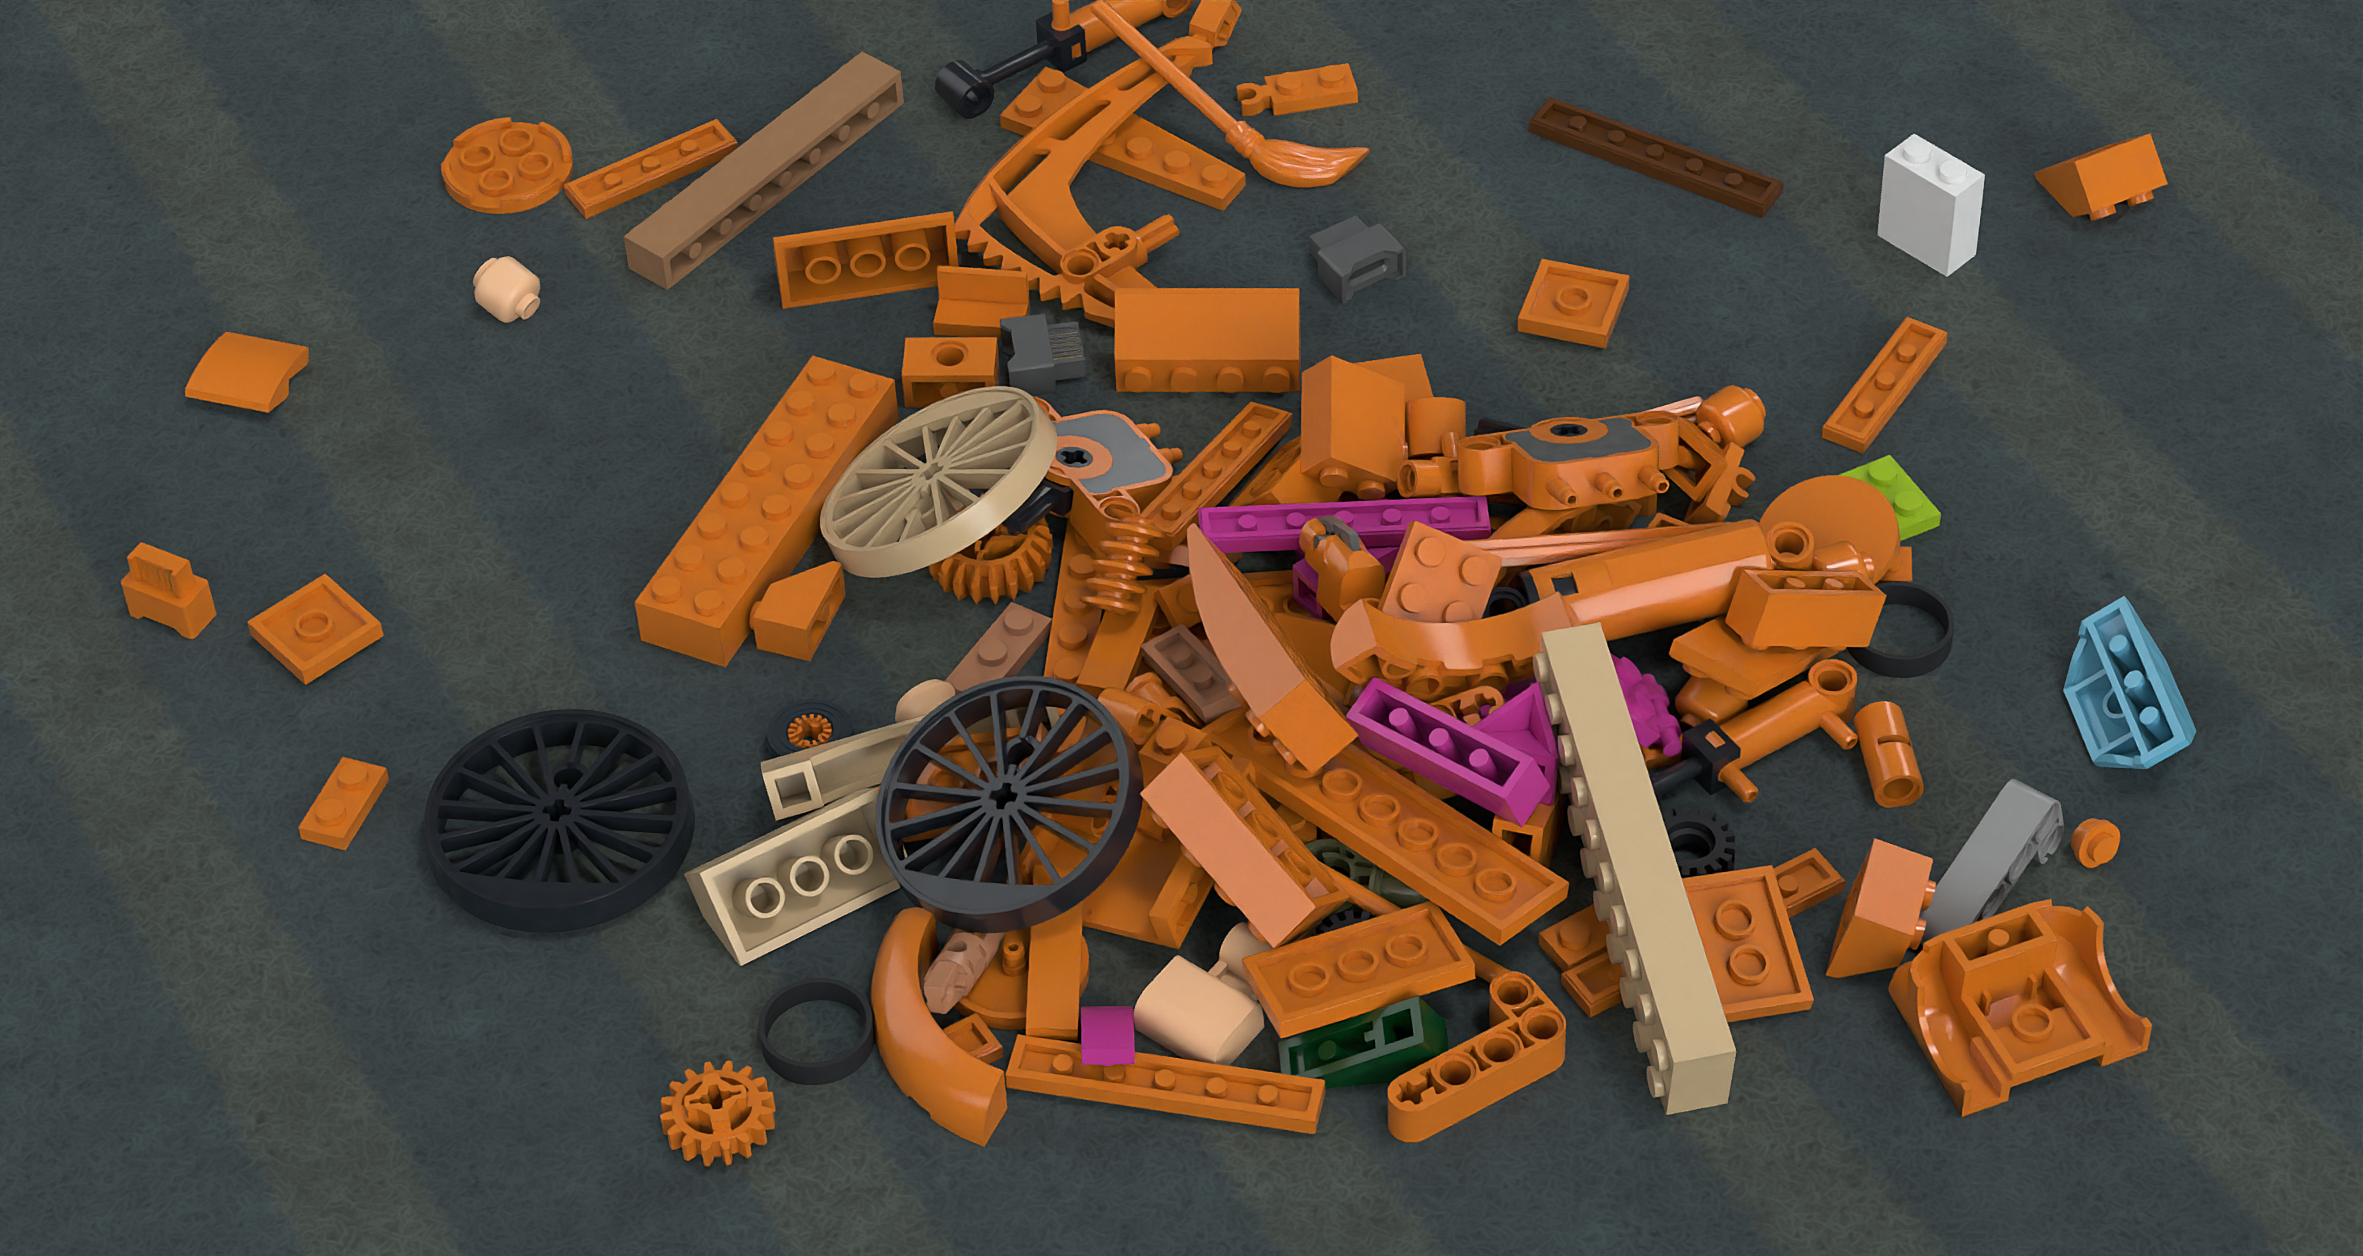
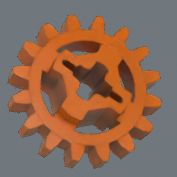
M710 1061L705 1062L704 1073L699 1075L693 1070L687 1069L685 1070L686 1083L682 1084L672 1081L669 1084L671 1096L662 1097L661 1099L663 1114L660 1115L662 1129L663 1134L668 1136L670 1148L675 1150L682 1147L684 1160L690 1161L697 1154L702 1155L704 1166H710L714 1157L721 1156L726 1166L732 1165V1154L737 1152L746 1158L751 1157L750 1144L765 1145L767 1143L766 1130L775 1128L774 1112L776 1109L773 1092H768L767 1081L764 1076L756 1079L753 1078L752 1067L748 1065L738 1073L734 1072L732 1061H726L722 1070H714Z

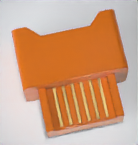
M140 542L127 556L130 572L121 580V585L130 616L137 619L144 616L170 626L181 636L188 639L196 638L216 616V609L208 580L193 575L189 560Z

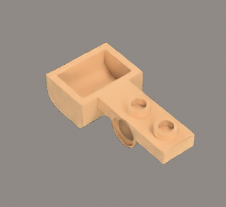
M1322 920L1293 942L1310 938L1312 934L1316 935V927L1322 923ZM1241 922L1235 925L1225 937L1220 949L1219 961L1209 972L1204 971L1179 955L1175 956L1140 995L1133 1014L1135 1029L1183 1059L1230 1066L1265 1027L1262 1005L1256 1002L1258 998L1243 974L1242 958L1274 948L1270 944L1266 945L1260 942L1251 933L1247 923Z

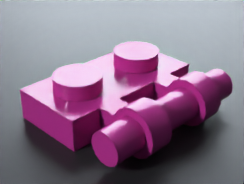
M1611 654L1638 743L1645 748L1655 743L1661 746L1666 756L1679 754L1682 750V744L1679 739L1682 734L1677 719L1668 712L1669 699L1665 689L1657 684L1653 675L1645 674L1641 676L1638 668L1626 657L1619 659Z

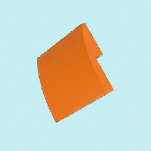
M225 332L214 342L198 363L185 388V397L269 413L288 397L289 379L309 363V347Z

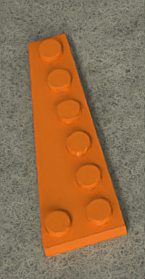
M1045 66L1000 114V125L1002 128L1025 136L1040 122L1088 88L1069 79L1061 71ZM1134 113L1122 122L1088 159L1094 163L1224 211L1246 186L1245 173ZM1075 130L1072 134H1070V135H1069L1067 138H1065L1064 140H1067L1069 137H1071L1077 130Z

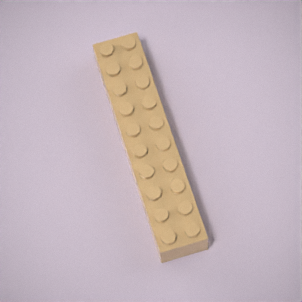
M1601 623L1541 632L1540 652L1533 654V668L1536 680H1539L1560 756L1556 783L1560 794L1568 793L1571 806H1568L1567 809L1568 821L1572 835H1580L1584 848L1580 850V857L1584 875L1586 878H1594L1597 890L1593 892V901L1599 921L1606 920L1610 934L1606 936V943L1610 961L1613 965L1620 964L1623 977L1620 978V992L1625 1008L1633 1007L1637 1019L1636 1022H1633L1636 1047L1639 1053L1647 1052L1651 1065L1647 1067V1081L1650 1093L1653 1098H1661L1666 1115L1727 1104L1736 1048Z

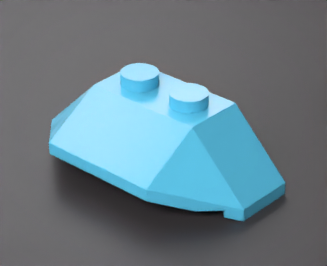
M2123 596L2082 620L2078 633L2081 638L2072 655L2063 691L2093 763L2099 767L2148 769L2190 745L2197 732L2166 659L2129 600Z

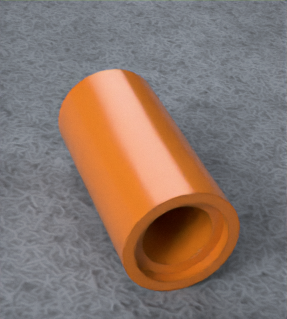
M1887 701L1875 702L1863 707L1855 715L1854 727L1875 800L1880 806L1885 808L1909 806L1922 796L1924 784L1902 710L1895 703Z

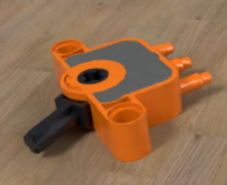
M1033 397L1056 428L1057 449L1051 466L1040 484L1025 502L1005 519L1002 524L1007 527L1010 535L1017 536L1021 532H1026L1048 513L1070 518L1072 526L1091 548L1100 556L1108 559L1097 548V545L1100 541H1114V538L1103 530L1105 523L1120 522L1118 518L1110 513L1109 508H1116L1139 515L1178 476H1172L1173 468L1171 465L1183 459L1182 450L1178 447L1157 449L1151 443L1150 439L1158 437L1161 433L1160 426L1157 423L1135 425L1125 415L1108 410H1096L1060 417L1048 402L1041 398Z
M1658 410L1596 419L1561 417L1540 421L1532 425L1531 428L1484 417L1479 420L1478 427L1474 429V436L1463 438L1457 443L1458 489L1464 494L1475 496L1513 492L1527 505L1542 510L1571 509L1644 498L1657 492L1664 493L1669 488V482L1659 470L1673 468L1679 463V417L1673 412Z

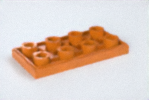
M1723 614L1675 638L1669 651V655L1672 658L1683 663V669L1689 674L1701 678L1710 677L1725 685V690L1728 694L1743 700H1751L1811 668L1817 662L1826 660L1839 653V651L1827 647H1808L1806 650H1795L1787 646H1769L1766 650L1751 648L1745 645L1740 640L1741 636L1725 623L1727 614Z

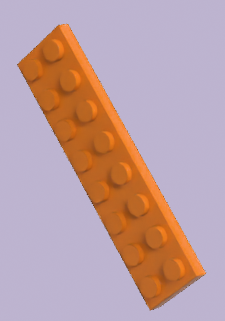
M1242 706L1230 710L1201 729L1208 733L1212 746H1219L1230 760L1233 755L1252 760L1255 768L1256 786L1499 946L1567 898L1568 881L1352 743H1349L1315 773L1311 774L1299 760L1290 765L1272 743L1276 739L1275 736L1271 737L1268 734L1266 737H1263L1245 716V713L1251 709L1250 707L1246 710Z

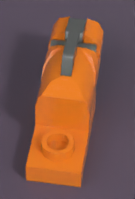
M1334 515L1318 517V519L1313 518L1307 521L1300 531L1299 545L1305 554L1306 562L1319 574L1316 601L1337 623L1344 612L1361 598L1378 609L1385 587L1384 566L1365 548L1358 533Z

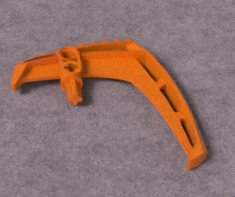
M1194 37L1176 38L1157 48L1182 72L1188 67H1202L1213 64L1212 45ZM1139 58L1076 96L1048 116L1015 143L993 165L968 197L955 222L956 239H968V252H984L983 264L985 266H1001V270L1027 272L1029 290L1040 289L1041 301L1060 298L1062 310L1081 307L1086 319L1115 328V288H1157L1139 273V267L1148 262V253L1179 236L1180 230L1174 224V218L1167 214L1135 232L1130 228L1114 226L1096 234L1079 212L1069 187L1083 164L1101 143L1134 111L1169 82L1146 61ZM1075 130H1077L1071 137H1069L1067 140H1064V139L1067 138L1070 134H1072ZM1045 155H1048L1025 179L1006 195V192ZM995 211L1005 225L1058 275L1053 276L1015 254L989 235L980 224Z

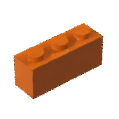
M1743 570L1725 623L1741 636L1740 640L1745 645L1758 650H1766L1769 646H1787L1795 650H1806L1808 647H1827L1837 651H1843L1846 647H1868L1887 595L1860 572Z

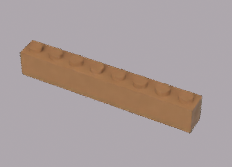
M864 52L859 53L848 63L841 66L834 74L814 87L803 98L783 111L776 119L755 133L749 140L725 156L718 164L700 178L694 180L691 185L669 202L663 204L660 209L624 236L629 269L666 290L671 288L904 104L901 71Z

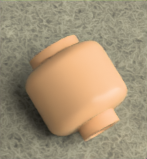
M510 256L487 260L474 276L473 286H475L474 295L476 302L504 323L512 322L518 317H521L523 320L528 319L540 305L541 300L538 297L540 291L539 278Z

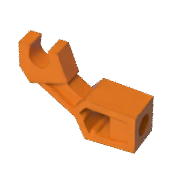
M1201 0L1189 23V36L1210 43L1212 49L1225 46L1241 14L1242 8L1235 0ZM1188 67L1183 72L1189 77L1195 67Z

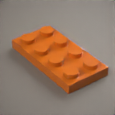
M1416 520L1409 522L1378 610L1398 618L1427 623H1454L1482 619L1503 557ZM1351 681L1342 706L1351 709L1365 688ZM1422 701V702H1424V703H1426V704H1430V703H1433V702H1436V701Z
M1432 901L1242 958L1243 974L1281 1039L1476 979L1474 961L1439 906Z

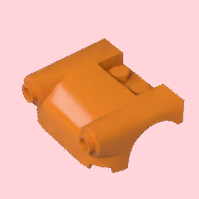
M2048 899L2009 910L1945 932L1924 942L1922 951L1912 961L1904 963L1894 972L1893 979L1888 987L1889 994L1961 1117L2008 1101L2010 1088L2093 1058L2103 1067L2148 1050L2152 1024L2147 1017L2135 1014L2119 995L2105 961L2103 949L2104 923L2088 906L2083 911L2071 907L2052 906V900Z

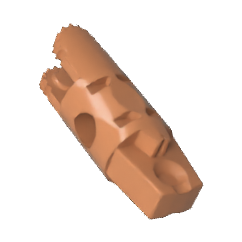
M956 930L932 963L923 980L925 982L924 994L927 998L926 1006L930 1012L946 1014L962 997L969 993L1003 944L1005 932L981 933L977 937L974 932Z

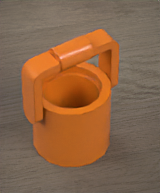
M1428 397L1410 400L1405 403V460H1431L1434 457H1444L1440 436L1444 433L1458 432L1460 440L1466 438V402L1455 398Z

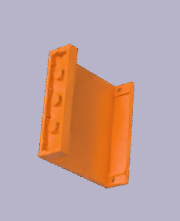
M1233 755L1231 761L1261 794L1262 790L1256 786L1255 768L1252 760ZM1047 813V818L1088 842L1096 844L1099 841V837L1063 824L1053 817V813ZM1038 825L1031 831L1053 866L1077 867L1087 857L1086 853ZM1136 830L1129 847L1115 869L1096 890L1083 900L1082 926L1179 949L1215 880L1203 867L1195 866L1185 857L1180 848L1182 842L1173 832L1162 842ZM1027 841L1019 856L1022 885H1033L1034 865L1043 864ZM1007 875V879H1006L1007 884H1009L1008 875Z

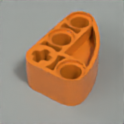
M1111 686L1106 688L1097 699L1125 728L1138 753L1167 716L1183 722L1179 715L1159 704L1117 687ZM1088 718L1079 741L1101 726ZM1110 742L1064 773V776L1116 763L1118 757L1114 743ZM1119 780L1054 798L1114 804L1117 800ZM1053 813V817L1057 821L1099 838L1103 835L1110 819Z

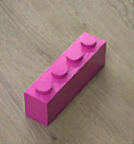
M1375 677L1372 678L1345 716L1358 733V738L1364 746L1520 827H1523L1550 788L1549 783L1533 757Z

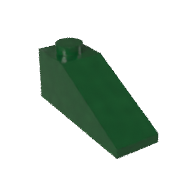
M1419 996L1278 1042L1281 1074L1325 1080V1088L1391 1083L1398 1076L1449 1050L1446 1021Z

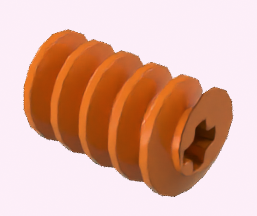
M1109 508L1110 513L1118 518L1120 522L1105 523L1103 530L1114 538V541H1100L1097 548L1108 559L1093 560L1091 567L1101 574L1102 577L1087 578L1085 585L1096 596L1081 597L1079 601L1120 615L1141 612L1142 607L1131 599V595L1146 594L1148 589L1136 579L1137 576L1153 575L1154 570L1142 561L1144 557L1159 556L1160 552L1149 544V539L1165 538L1166 533L1149 519L1120 509Z

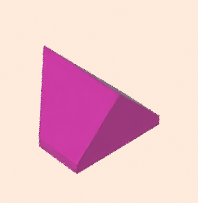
M1538 680L1472 727L1535 759L1550 785V788L1539 803L1550 806L1554 803L1560 756Z

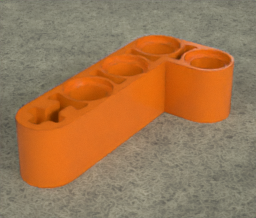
M1508 971L1496 976L1490 984L1489 1025L1491 1028L1398 1076L1390 1083L1388 1087V1129L1395 1138L1413 1143L1425 1140L1550 1074L1563 1064L1565 1060L1566 1019L1529 976L1517 971Z

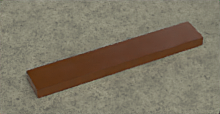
M1549 97L1529 121L1530 133L1760 218L1765 216L1783 193L1782 181L1553 97Z

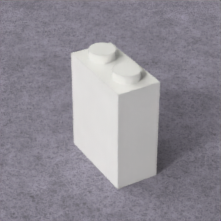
M1916 134L1911 135L1885 155L1878 236L1948 277L1976 255L1985 174Z

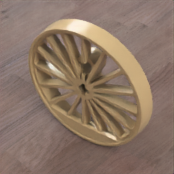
M1008 386L984 387L962 392L933 403L912 414L867 446L850 463L825 499L820 515V528L837 562L842 563L843 569L851 574L861 577L879 578L912 572L939 562L963 550L1007 519L1037 488L1051 466L1056 453L1058 441L1056 428L1029 393ZM926 453L927 463H923L917 458ZM969 489H989L980 498L969 491ZM964 505L967 506V508L957 514V510Z

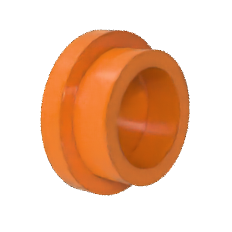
M2096 818L2085 820L2075 829L2071 838V848L2076 859L2087 868H2094L2100 864L2107 863L2115 856L2118 850L2120 832L2108 820Z

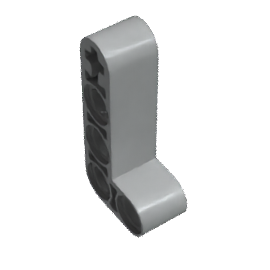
M2011 779L2004 786L1936 886L1927 911L1920 910L1919 918L1927 921L1920 945L1923 946L1924 942L1945 932L1994 916L2030 861L2033 859L2040 864H2045L2048 858L2044 856L2047 853L2052 855L2056 851L2064 832L2062 809L2058 800L2017 779Z

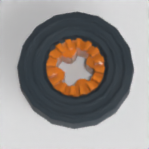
M805 699L792 702L774 715L768 726L766 740L770 758L774 759L854 736L855 733L850 716L839 705L827 700ZM806 736H812V738L814 739L812 740L813 744H810V741L803 740V738Z

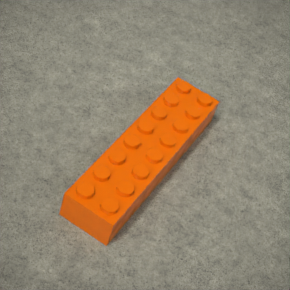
M812 355L636 599L635 608L641 641L719 666L726 667L752 630L749 625V619L754 603L763 599L771 583L789 577L821 531V510L831 490L850 463L867 446L892 428L899 419L894 379Z

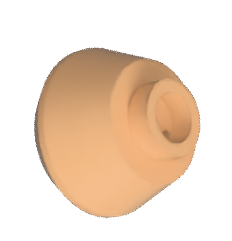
M938 679L928 680L913 687L899 700L896 706V723L929 714L940 704L956 695L952 684Z

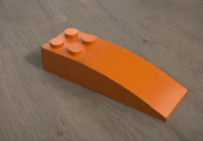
M1193 523L1187 528L1189 567L1195 600L1206 635L1220 664L1232 680L1226 688L1245 710L1249 707L1251 708L1245 713V716L1263 737H1266L1268 734L1271 737H1276L1272 743L1290 765L1299 760L1313 774L1359 735L1248 579L1208 536Z

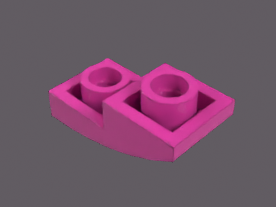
M1081 1006L1082 1065L1112 1066L1116 1064H1134L1133 1006Z

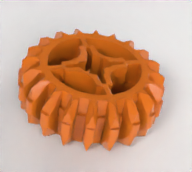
M962 506L959 510L956 511L957 514L965 508H967V506ZM1045 516L1026 532H1021L1017 536L1010 535L1007 527L1002 523L999 524L992 531L963 550L929 565V572L933 577V581L939 582L944 593L954 590L958 601L971 595L976 605L983 597H990L995 605L999 597L1003 595L1015 601L1018 589L1031 593L1034 582H1043L1044 574L1047 569H1050L1052 561L1051 549H1053L1052 534L1049 532L1048 523L1045 521Z

